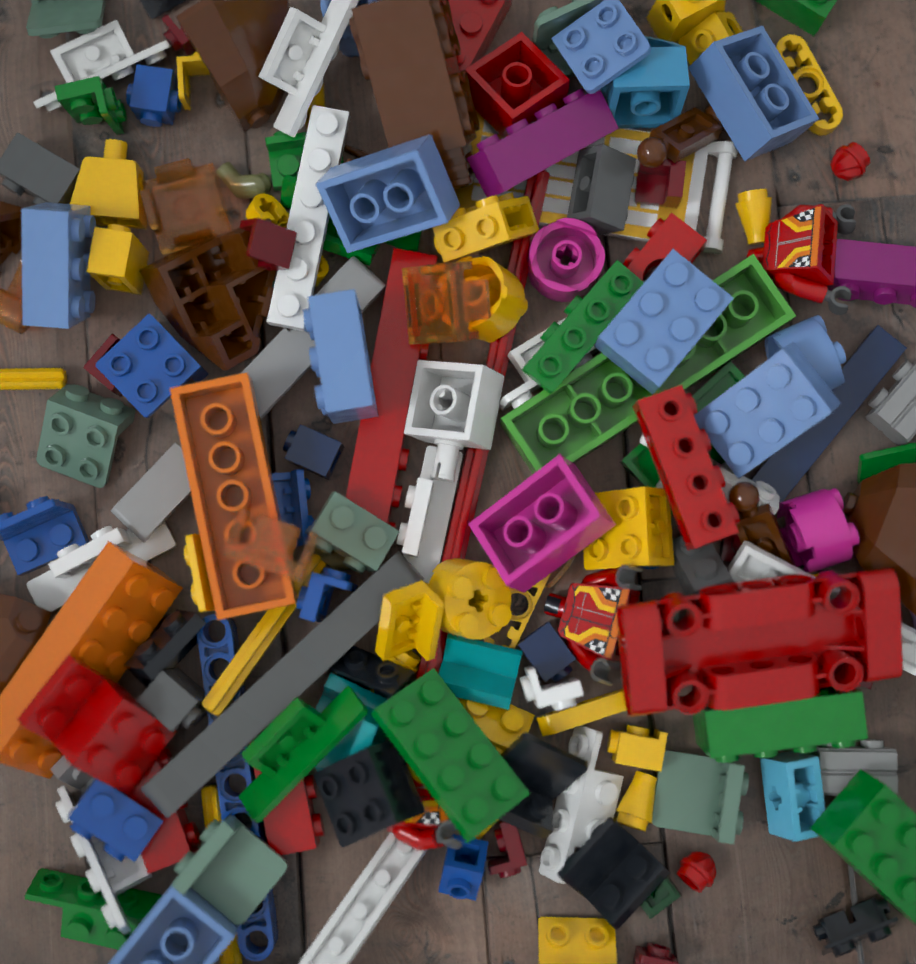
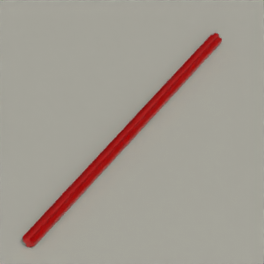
M546 170L527 179L523 196L529 197L538 227L550 177L549 172ZM535 234L513 241L507 270L520 280L524 290L529 272L528 255ZM517 324L506 335L494 342H490L485 366L503 376H506L509 362L507 355L512 348ZM467 447L442 562L453 558L465 559L471 534V528L468 523L474 520L489 450ZM440 630L434 659L426 661L422 655L420 656L421 661L418 665L415 680L433 668L439 673L448 633Z

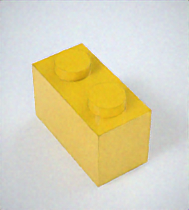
M108 224L107 229L94 227L86 272L106 290L142 295L144 280L139 270L147 266L149 252L128 227L117 224Z

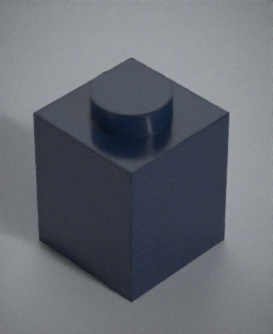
M300 424L297 432L292 430L289 433L283 446V451L287 452L285 459L289 463L327 480H330L344 450L342 442Z
M545 622L517 643V646L523 651L522 653L544 682L551 678L556 683L573 670L569 664L575 661L576 658L549 622Z

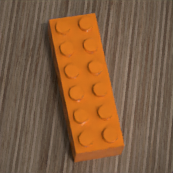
M242 373L170 388L217 620L297 603L298 598L252 378L248 373Z
M108 541L0 695V763L51 779L53 772L50 769L63 756L62 753L51 741L24 728L17 718L68 654L117 683L127 670L124 664L133 656L135 650L143 642L147 641L183 587L158 567Z

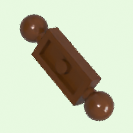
M708 105L704 112L694 107L654 128L649 138L644 139L639 144L637 149L638 160L647 168L659 167L666 158L676 163L717 140L721 131L725 130V128L717 118L711 105Z
M749 482L735 484L728 493V501L732 502L737 512H739L740 523L736 527L741 543L746 540L796 567L770 504L757 507L760 500L758 489Z

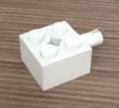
M418 360L404 434L423 442L437 445L430 478L454 482L459 450H462L464 447L491 450L505 376L485 365Z

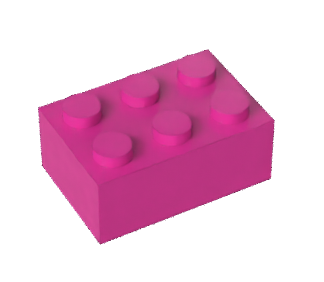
M561 454L468 523L506 586L523 593L616 525L577 466Z

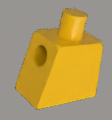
M656 0L646 19L657 38L676 43L714 11L725 12L726 0ZM667 15H672V20H670L667 17Z
M117 139L105 140L103 158L87 156L82 160L70 204L91 206V215L95 217L96 225L108 226V224H117L128 228L147 229L143 170L136 161L126 160L128 147L126 142Z

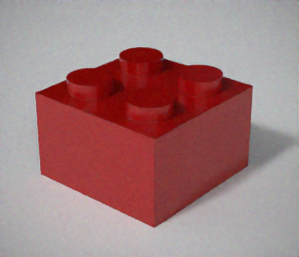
M520 32L465 69L470 83L475 110L502 138L509 136L506 128L526 118L529 125L537 121L534 113L553 103H555L557 109L565 106L563 98L568 96L570 79L523 32Z

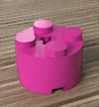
M575 218L558 219L538 230L531 242L528 255V275L531 285L546 298L558 302H570L577 295L583 298L595 286L605 261L604 247L596 231L589 224ZM563 255L570 257L568 266L560 264Z
M822 488L779 503L777 518L784 516L786 527L781 528V532L796 567L803 565V571L809 574L849 561L852 558L853 546L859 544L858 532L853 523H847L842 511L844 508L843 500L836 488L830 490Z

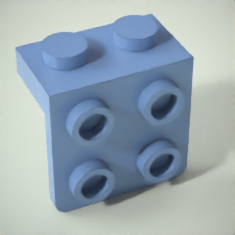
M620 0L602 1L551 38L569 68L589 94H593L647 57L651 52L649 42Z

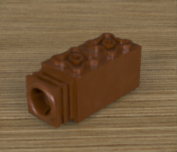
M379 0L351 8L353 18L349 19L351 33L358 48L363 76L367 81L371 80L388 147L390 148L431 134L454 190L472 184L476 176L467 158L473 155L471 142L477 138L475 131L480 130V124L473 104L467 73L465 70L460 71L456 56L461 55V48L454 28L449 0Z

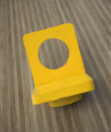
M714 11L678 40V44L686 46L687 60L690 65L713 42L735 35L728 24L732 27L735 34L743 32L732 12Z
M197 52L193 53L192 56L177 57L178 95L185 110H191L189 76L210 75L208 68Z

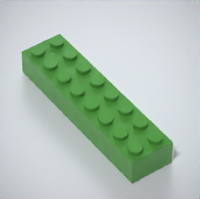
M754 254L712 280L731 295L733 300L654 394L679 385L683 386L685 392L763 341L766 337L786 326L796 317ZM600 353L569 373L553 393L549 394L543 390L501 417L500 426L531 473L534 474L559 454L575 464L638 422L632 406L638 400L654 394H651L603 353Z

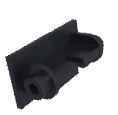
M354 645L329 668L336 672L337 676L367 690L373 688L375 694L387 700L404 689V685L415 674V671L389 660L383 661L379 656Z
M873 897L850 907V911L856 921L851 924L843 910L818 919V924L812 926L818 941L825 939L827 945L822 950V954L826 955L833 952L835 957H840L856 950L855 942L869 938L870 942L874 943L891 936L893 933L890 928L895 926L898 918L896 916L889 920L887 919L886 914L891 912L887 901L884 898L877 900L876 897Z

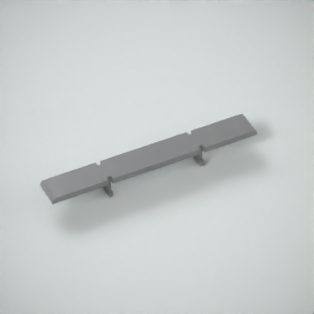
M352 256L316 295L355 289L363 313L385 290L386 284L360 260ZM283 328L240 373H248L252 378L260 420L312 367L309 348L315 347V340L311 341L310 333H307V331L293 329L288 331L286 328ZM175 442L111 510V513L143 543L152 536L191 494L182 446L180 447Z

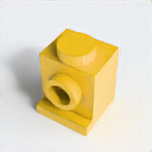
M627 725L626 731L610 730L607 752L612 753L611 760L616 764L661 772L668 733L655 729L654 736H650L649 728L635 725Z

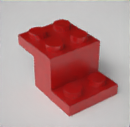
M69 654L17 718L24 728L51 741L73 767L126 795L131 792L177 732H171L144 709L124 687Z

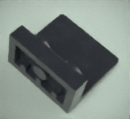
M523 733L501 756L530 794L500 817L499 820L541 839H546L553 833V800L587 771V761L529 733Z
M391 740L366 747L314 773V779L340 846L343 848L426 812L406 761Z
M609 817L604 823L598 825L593 830L591 837L577 852L567 858L557 875L562 881L585 897L608 923L618 930L670 872L635 837L612 817Z

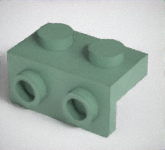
M336 491L330 494L313 525L308 526L305 531L307 535L312 537L311 545L327 554H331L332 550L345 557L343 561L345 566L360 574H363L365 570L368 572L378 570L400 532Z

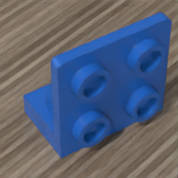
M150 313L95 364L99 371L145 418L151 417L171 398L170 388L183 386L191 378L198 383L209 375Z
M48 496L40 497L27 503V510L14 515L13 512H8L0 515V541H4L19 576L28 574L58 559L56 553L70 545L78 544L81 547L90 542L75 506L59 499H49Z

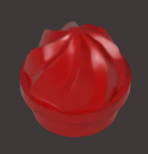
M851 142L847 146H840L831 161V169L834 175L846 181L860 178L865 174L866 167L870 165L868 153L861 145L855 142Z
M692 852L680 860L681 867L676 874L688 887L701 893L705 887L713 885L717 870L715 862L709 854Z

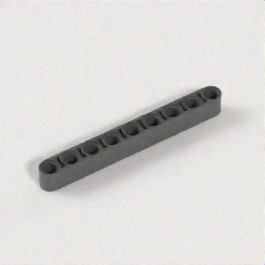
M397 551L140 790L166 818L170 817L282 713L296 697H299L380 621L384 594L415 582L423 581L424 577L400 551Z

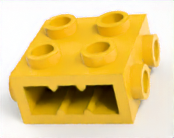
M513 192L475 202V206L466 209L465 207L459 208L448 223L432 227L435 235L434 245L437 252L442 256L444 263L479 254L535 234L539 230L529 197L514 198Z

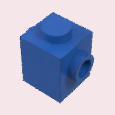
M136 64L134 82L127 87L126 102L142 124L152 127H160L162 123L174 124L175 113H180L182 103L178 95V78L173 69Z
M452 834L451 839L462 842V846L458 850L447 846L438 892L448 894L456 899L476 901L484 873L489 841L474 838L467 843L462 835Z

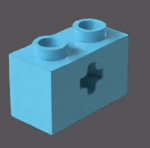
M788 751L778 753L774 757L760 758L769 834L794 842L818 837L810 827L825 811L819 756Z

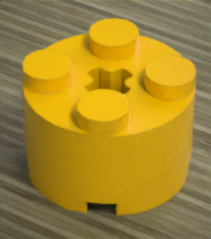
M467 256L457 260L447 269L440 283V286L443 288L441 299L438 298V307L443 318L463 332L485 342H494L510 332L528 308V302L520 280L506 268L486 256L474 258Z
M461 558L448 559L434 568L432 572L435 573L429 583H425L434 593L440 596L444 603L440 630L446 633L474 640L484 639L493 635L510 622L512 616L510 609L511 590L510 587L506 586L492 564Z

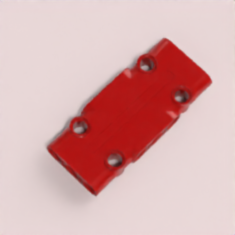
M892 568L840 575L834 571H825L815 578L802 574L784 575L707 586L702 588L699 594L686 596L679 592H672L666 594L660 600L617 606L623 694L626 710L630 717L661 713L672 709H678L684 714H695L700 712L706 704L716 710H734L816 697L819 695L820 688L832 686L841 692H848L854 690L861 682L866 683L899 678L903 672L900 588L897 575ZM840 587L838 596L829 600L831 592L835 588ZM687 608V613L682 620L672 621L675 612L679 609ZM844 663L842 670L834 674L835 668L839 664ZM693 685L687 695L678 696L684 686Z

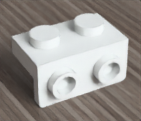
M531 665L524 667L526 676L519 677L525 699H527V702L533 700L538 709L549 705L554 708V711L577 705L575 698L584 696L580 680L575 677L540 686L536 670Z

